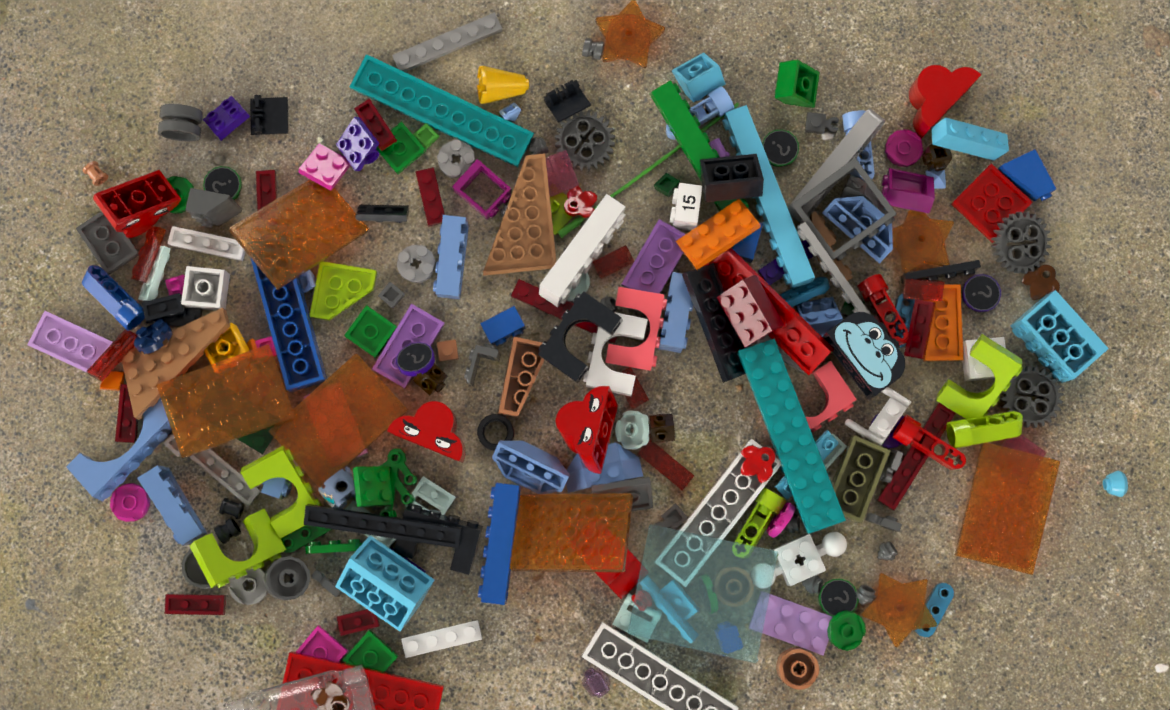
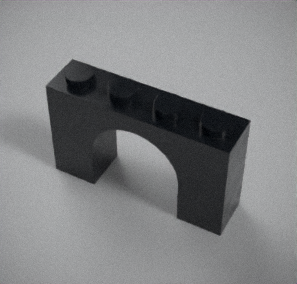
M584 291L574 298L572 308L564 312L561 317L562 322L559 326H554L550 332L551 337L547 342L544 341L538 349L540 351L538 355L576 383H579L589 367L569 353L566 347L568 331L578 323L590 322L613 336L623 322L622 317Z
M408 505L404 510V519L462 527L460 547L455 548L450 570L469 575L472 570L483 526L474 520L463 521L456 515L445 516L438 510L431 509L427 511L422 509L423 507L420 505ZM397 539L394 552L400 556L413 559L419 542Z

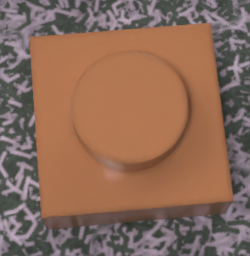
M456 340L437 342L440 362L459 359Z

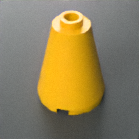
M479 66L477 78H479V85H477L480 104L523 95L526 90H529V79H526L525 75L487 66Z

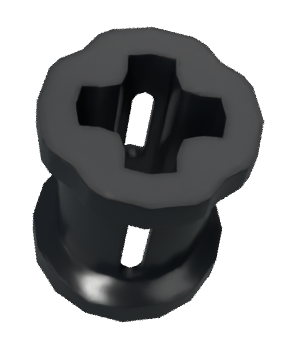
M224 498L219 513L221 515L235 516V519H240L244 511V503L229 501V498Z

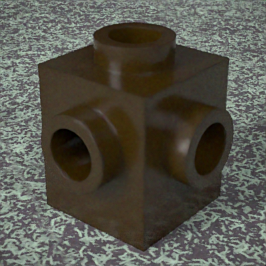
M930 144L923 153V163L927 165L928 171H942L946 169L952 160L951 150Z
M434 363L426 373L417 374L413 381L430 396L435 391L439 393L445 387L444 381L448 375Z
M672 413L649 415V435H651L652 443L675 441Z

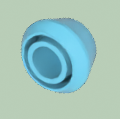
M1119 470L1108 474L1103 479L1104 490L1111 495L1123 497L1128 490L1126 475Z

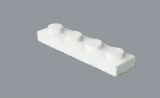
M174 226L171 228L167 243L169 246L243 261L247 242Z
M475 620L405 637L401 640L405 658L482 640L483 638L479 621Z

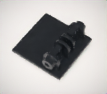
M570 80V82L564 84L566 89L561 85L562 91L555 88L556 91L552 90L543 97L545 104L558 123L592 106L579 88L580 85L577 80Z
M254 95V98L250 99L251 135L289 134L288 97L262 98L261 95Z

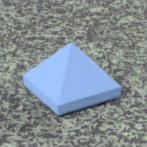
M512 103L500 110L499 113L505 120L516 121L521 109L516 103Z
M926 170V176L934 177V189L946 188L945 170L938 172Z
M306 269L299 275L304 293L315 287L317 279L310 269Z

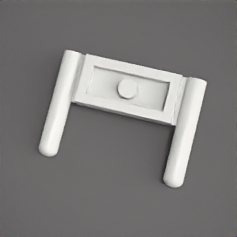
M889 387L881 392L891 398L868 430L851 419L845 421L846 426L879 446H882L912 402Z

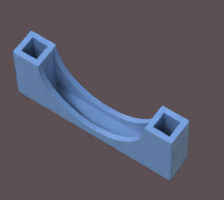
M166 395L159 398L153 407L150 406L143 413L141 433L132 448L124 455L111 461L96 462L90 457L79 453L66 466L93 498L103 502L110 497L112 492L126 480V477L133 470H136L140 463L147 456L151 455L154 449L186 417Z

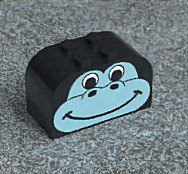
M856 312L827 331L822 337L834 348L832 353L869 400L902 376L905 370V358L899 349V343L894 338H890L887 334L888 329L882 322L879 323L871 314Z

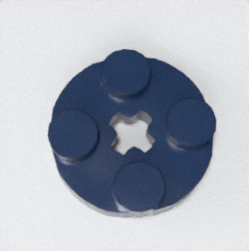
M162 319L157 320L147 328L141 327L136 332L137 337L134 341V346L140 353L141 351L144 354L152 353L164 346L162 342L166 338L167 340L171 338L172 329Z

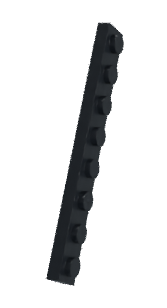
M307 504L305 507L304 525L452 548L460 547L462 527Z

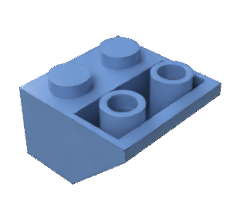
M825 297L796 305L797 313L821 336L843 320L833 297Z

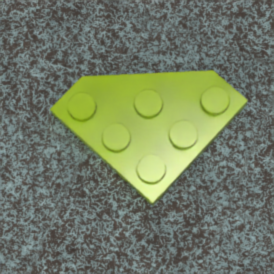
M320 261L309 317L328 321L333 319L374 290L377 271Z

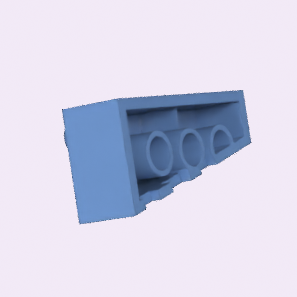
M443 215L440 227L441 241L438 244L439 262H436L435 272L438 274L437 280H434L433 291L436 292L437 297L460 299L469 230L466 217Z
M672 272L658 348L681 353L682 349H686L688 338L685 337L686 330H689L691 319H688L689 311L692 312L694 306L681 273Z
M157 465L137 478L163 516L166 525L173 531V537L178 544L187 546L207 534L169 467Z

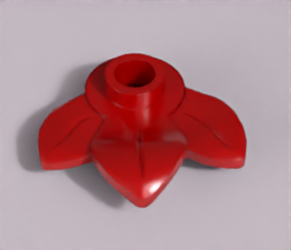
M579 186L571 188L567 193V200L564 203L566 214L573 217L580 215L584 218H589L595 210L592 206L597 201V194L591 191L582 192Z
M753 445L745 447L741 451L742 456L746 458L741 466V474L745 476L757 475L760 483L766 482L773 473L772 464L776 458L775 452L769 447L758 448ZM762 454H768L769 459L763 460Z

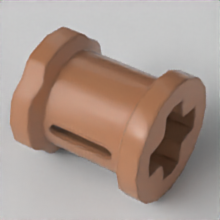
M92 161L83 168L84 174L89 175L93 180L94 186H99L108 179L107 173H103L98 167L97 161Z

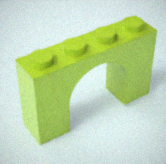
M983 334L980 335L971 347L970 356L992 370L995 376L993 385L983 392H970L948 379L937 393L936 400L965 419L987 416V410L990 406L994 407L1000 399V393L1007 391L1011 385L1010 380L1013 376L1017 377L1023 369L1020 357Z
M284 445L242 467L240 472L250 489L277 477L291 481L298 492L296 501L290 507L271 516L270 523L280 539L305 526L304 516L307 504L323 506L319 498H314L312 494L314 490L311 484L304 481V473L301 467L294 464L293 460L295 458L291 450H286Z
M265 508L247 516L243 520L254 546L253 554L248 560L233 561L227 558L220 550L212 533L193 541L190 545L211 588L215 586L221 588L230 583L229 579L234 577L240 579L247 575L246 571L252 568L256 571L265 566L264 562L270 560L272 563L282 557L281 554L286 548L270 523L271 520Z

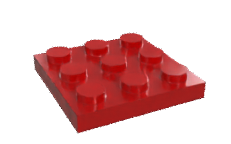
M991 163L951 205L993 243L995 241L991 238L997 237V234L993 231L1000 229L997 224L1004 223L1002 218H1009V214H1016V212L1023 213L1033 202Z

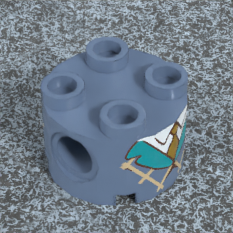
M346 466L345 471L343 469L339 470L324 482L326 486L324 489L322 487L318 489V492L332 508H344L349 498H356L353 471L349 466ZM340 486L347 488L344 492L337 490Z

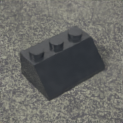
M757 154L700 159L702 190L705 202L763 196L764 178Z

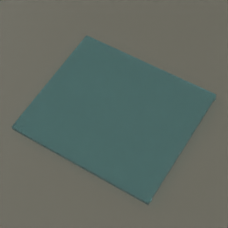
M650 524L628 634L757 663L776 561L779 555L778 551Z

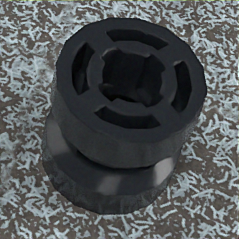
M229 518L225 524L214 528L215 534L223 544L229 542L232 536L237 537L241 534V530L233 518Z

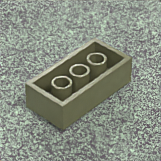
M855 435L849 438L833 478L832 486L844 517L855 523H862L891 450Z

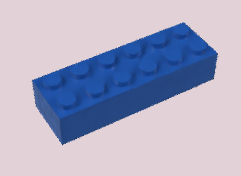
M496 483L495 487L491 488L490 498L494 499L493 507L489 506L488 518H491V525L487 526L485 538H489L488 546H484L483 558H486V564L481 567L480 575L484 580L483 585H479L478 597L481 598L483 603L507 604L521 486Z

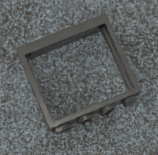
M856 158L849 161L791 204L802 220L809 226L831 259H837V261L847 256L846 251L851 247L855 250L863 244L862 240L865 237L869 236V238H872L880 232L878 228L883 224L886 227L895 221L894 216L897 215ZM856 169L888 213L833 252L802 208Z

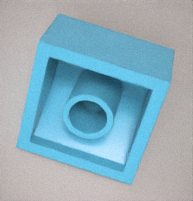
M704 52L672 70L685 95L693 102L703 99L704 96L713 90L726 85L720 66Z

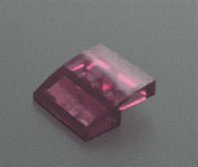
M566 150L546 158L550 197L579 186Z

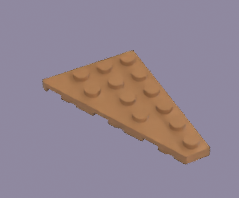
M545 154L526 155L483 270V276L552 269L555 265L556 252Z
M224 308L173 330L171 338L169 340L166 338L162 342L164 346L152 353L144 354L143 351L140 353L136 348L120 354L134 418L137 420L142 419L141 415L150 406L153 407L159 398L163 397L174 386L172 383L181 374L184 375L189 367L194 365L204 354L203 351L212 342L215 343L219 336L230 327L227 312Z

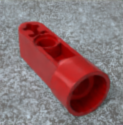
M875 274L865 279L857 286L865 302H871L877 315H879L883 324L888 329L890 338H894L899 345L905 344L909 339L908 329L887 294L889 287L882 275ZM892 314L896 319L893 322H887L885 317ZM895 327H898L899 332L903 333V338L896 335Z
M909 415L903 417L892 435V438L903 445L908 446L910 444L950 470L960 469L966 464V457L962 452L923 429L921 423ZM922 436H924L925 438L923 439L921 444H919L918 442L921 440ZM936 445L941 447V455H937L934 452ZM957 457L956 462H958V464H953L954 460L951 458Z

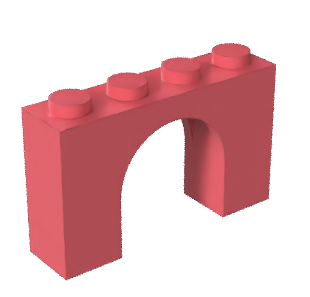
M618 287L615 306L632 308L644 313L650 323V332L647 339L638 346L628 347L609 343L605 363L651 371V367L656 366L657 356L654 355V350L659 348L661 337H658L657 334L658 329H662L664 318H661V311L666 310L667 304L664 294Z
M831 361L812 373L826 397L823 411L818 416L806 417L812 433L822 427L820 423L827 420L829 423L838 417L836 413L843 409L846 412L854 406L852 402L857 400Z

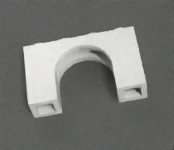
M616 313L622 317L623 322L613 336L599 327L597 333H593L591 344H594L593 352L589 351L587 363H590V368L585 373L583 381L586 382V387L589 388L610 386L612 393L631 396L636 376L609 369L602 360L601 352L605 343L613 337L624 336L643 340L648 319Z

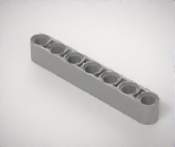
M869 108L792 203L849 161L857 158L882 128L885 119ZM834 185L802 208L808 217ZM790 204L788 210L791 217L801 224L804 221Z

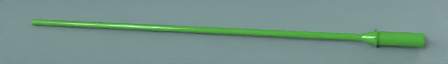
M738 102L734 104V109L739 106ZM723 115L722 117L718 116L717 118H715L713 121H711L702 129H700L701 132L703 133L713 124L722 119L725 115ZM678 145L676 148H674L672 151L663 156L661 159H659L657 162L648 167L646 170H644L642 173L633 178L631 181H629L627 184H625L623 187L618 189L610 196L614 198L623 190L628 188L638 179L643 177L653 168L658 166L668 157H670L679 149H681L680 145ZM582 216L575 217L572 222L557 232L558 235L563 238L579 225L581 226L585 218Z

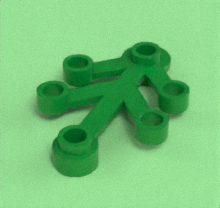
M399 448L392 449L388 453L387 461L381 466H389V469L391 468L390 479L393 504L397 489L401 495V502L411 505L414 502V496L408 492L399 479V469L405 476L404 482L407 485H415L417 483V476L412 474L405 464L406 454ZM397 454L398 460L394 461V456ZM410 476L413 477V481L411 483H409L408 481ZM407 495L410 497L409 502L405 501ZM393 505L385 506L380 512V515L385 516V513L388 512L389 516L397 517Z

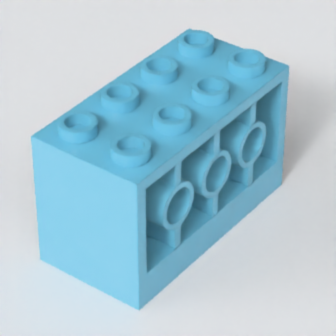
M1056 290L1042 297L1010 325L1014 335L1026 343V348L1030 352L1035 353L1041 365L1048 367L1052 372V377L1058 379L1057 381L1061 383L1075 379L1109 349Z
M370 535L349 558L335 587L392 627L401 631L420 607L435 580Z

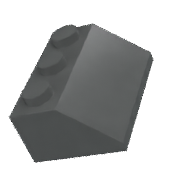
M190 188L185 211L192 218L196 219V222L201 223V226L213 228V226L220 227L241 213L242 208L229 195Z

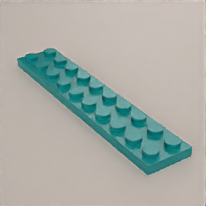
M367 54L349 86L350 89L417 121L428 124L436 130L517 168L534 136L533 132Z
M775 339L739 350V358L807 534L846 521Z

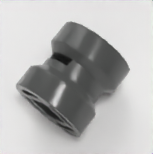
M586 38L582 56H593L594 59L601 60L604 42H595L590 38Z

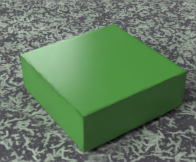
M424 124L413 134L425 149L429 148L440 138L428 124Z

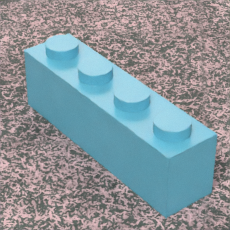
M944 118L931 128L932 143L936 146L993 161L1009 151L1008 135L1005 133L950 118Z

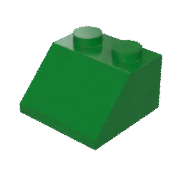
M798 59L780 62L775 99L788 105L815 108L820 72Z

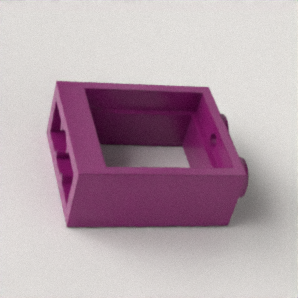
M478 159L452 186L453 191L486 220L490 217H495L499 212L498 208L502 203L506 204L512 194V189ZM481 172L504 191L487 211L463 192Z
M889 168L887 175H883L881 186H883L882 194L889 204L904 209L930 213L935 199L934 177Z

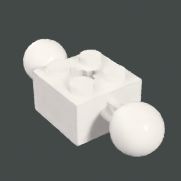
M829 532L823 537L822 543L815 546L811 535L805 534L771 549L777 563L771 566L766 563L755 565L750 574L753 584L759 588H768L774 583L776 576L782 574L787 586H792L822 573L826 569L821 556L826 554L832 557L842 555L847 548V541L841 533ZM796 555L802 557L801 564L795 563Z

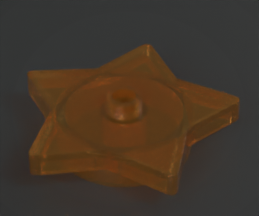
M631 0L618 15L597 17L595 19L597 26L606 39L603 53L604 63L623 59L630 60L643 68H647L649 46L665 32L664 26L645 19L636 0Z
M908 211L903 224L892 229L893 247L900 254L903 274L912 271L924 263L936 266L950 265L944 242L954 225V221L931 219L924 212ZM918 237L922 238L923 242H920Z
M880 573L878 598L862 612L861 616L883 625L894 647L897 648L912 630L937 626L936 621L925 605L927 579L902 584ZM902 604L904 611H897V605Z

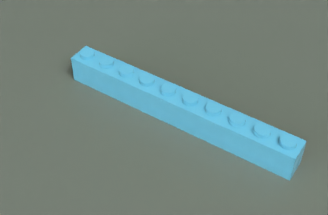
M747 105L725 112L722 122L725 130H728L730 133L729 141L731 146L736 148V156L757 154L764 178L763 196L753 198L756 199V210L759 216L762 215L764 222H762L763 228L766 233L769 232L771 237L769 239L771 248L777 252L776 260L778 266L784 270L783 278L786 285H790V288L794 289L813 282L815 278Z

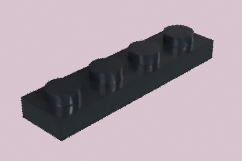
M980 260L908 272L904 273L900 278L902 284L908 283V286L919 284V281L927 280V282L937 281L938 277L945 276V279H951L961 273H964V276L972 275L981 268Z

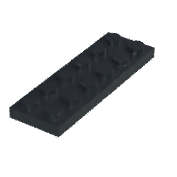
M712 263L698 270L694 269L683 273V279L722 382L724 383L746 374L738 355V351L746 347L743 345L716 298L725 291L715 264Z

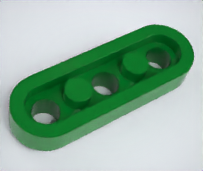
M305 525L281 538L286 548L284 552H295L332 529ZM304 530L309 532L307 537L302 535ZM288 539L291 540V546L289 547L285 545Z
M360 539L348 540V544H341L340 540L329 541V545H321V541L309 542V546H305V554L356 551L363 543H360Z

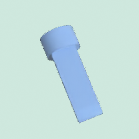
M720 86L707 94L705 100L691 107L689 112L692 116L695 115L700 125L717 115L722 117L725 115V112L733 110L734 105L726 90ZM704 106L706 107L707 111L709 112L708 115H707L706 111H705L704 108H703ZM666 125L667 137L676 140L670 128Z
M865 110L852 111L842 115L846 135L866 112ZM870 141L861 152L862 159L859 156L856 159L872 180L875 172ZM856 169L850 172V175L863 180Z

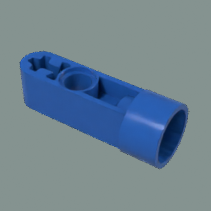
M96 265L88 267L82 280V285L127 331L141 324L145 319L143 307L101 267Z

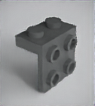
M485 344V346L476 345L475 349H471L469 355L471 365L470 368H466L464 379H466V383L469 386L474 385L480 358L499 362L501 354L496 346L491 344Z

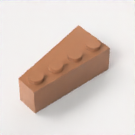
M513 337L498 414L514 418L519 416L544 362V359L538 355L540 352L538 349L543 342Z

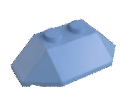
M864 196L835 198L822 212L851 239L885 215ZM892 223L887 227L883 224L878 228L880 232L872 238H869V236L865 237L862 240L863 244L860 246L879 264L893 250Z
M499 441L492 456V459L497 463L505 478L539 495L562 492L570 476L557 457L525 441Z
M617 442L610 443L602 472L598 474L589 471L579 454H576L567 468L570 476L566 486L568 493L592 488L594 485L643 477L640 459Z

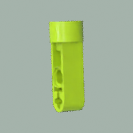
M1016 411L948 422L946 432L949 444L956 449L1018 437L1022 434L1023 415Z
M765 487L755 500L757 504L732 546L733 553L740 559H747L751 556L775 514L779 515L786 503L784 498ZM760 512L761 514L765 515L766 519H763L760 516H758V513ZM750 528H756V536L752 538L748 537V530ZM743 538H746L748 541H750V542H752V543H751V544L746 543V542L743 540ZM739 546H744L746 552L740 553V550H738Z

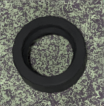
M501 414L486 416L480 421L477 429L480 443L491 451H495L498 444L490 443L485 437V428L490 422L499 421L506 426L507 436L504 441H512L514 438L512 423Z

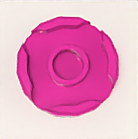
M911 130L895 131L889 136L885 144L886 156L893 164L899 167L914 165L923 153L922 140Z
M135 483L121 485L112 493L110 499L112 512L119 520L125 522H134L143 518L150 507L149 495L142 486Z
M790 502L785 503L779 515L772 518L768 525L767 533L769 536L775 538L783 531L791 520L796 506Z

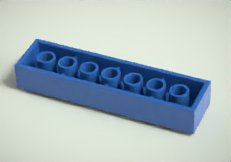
M284 233L247 243L286 390L294 392L328 382L289 238Z

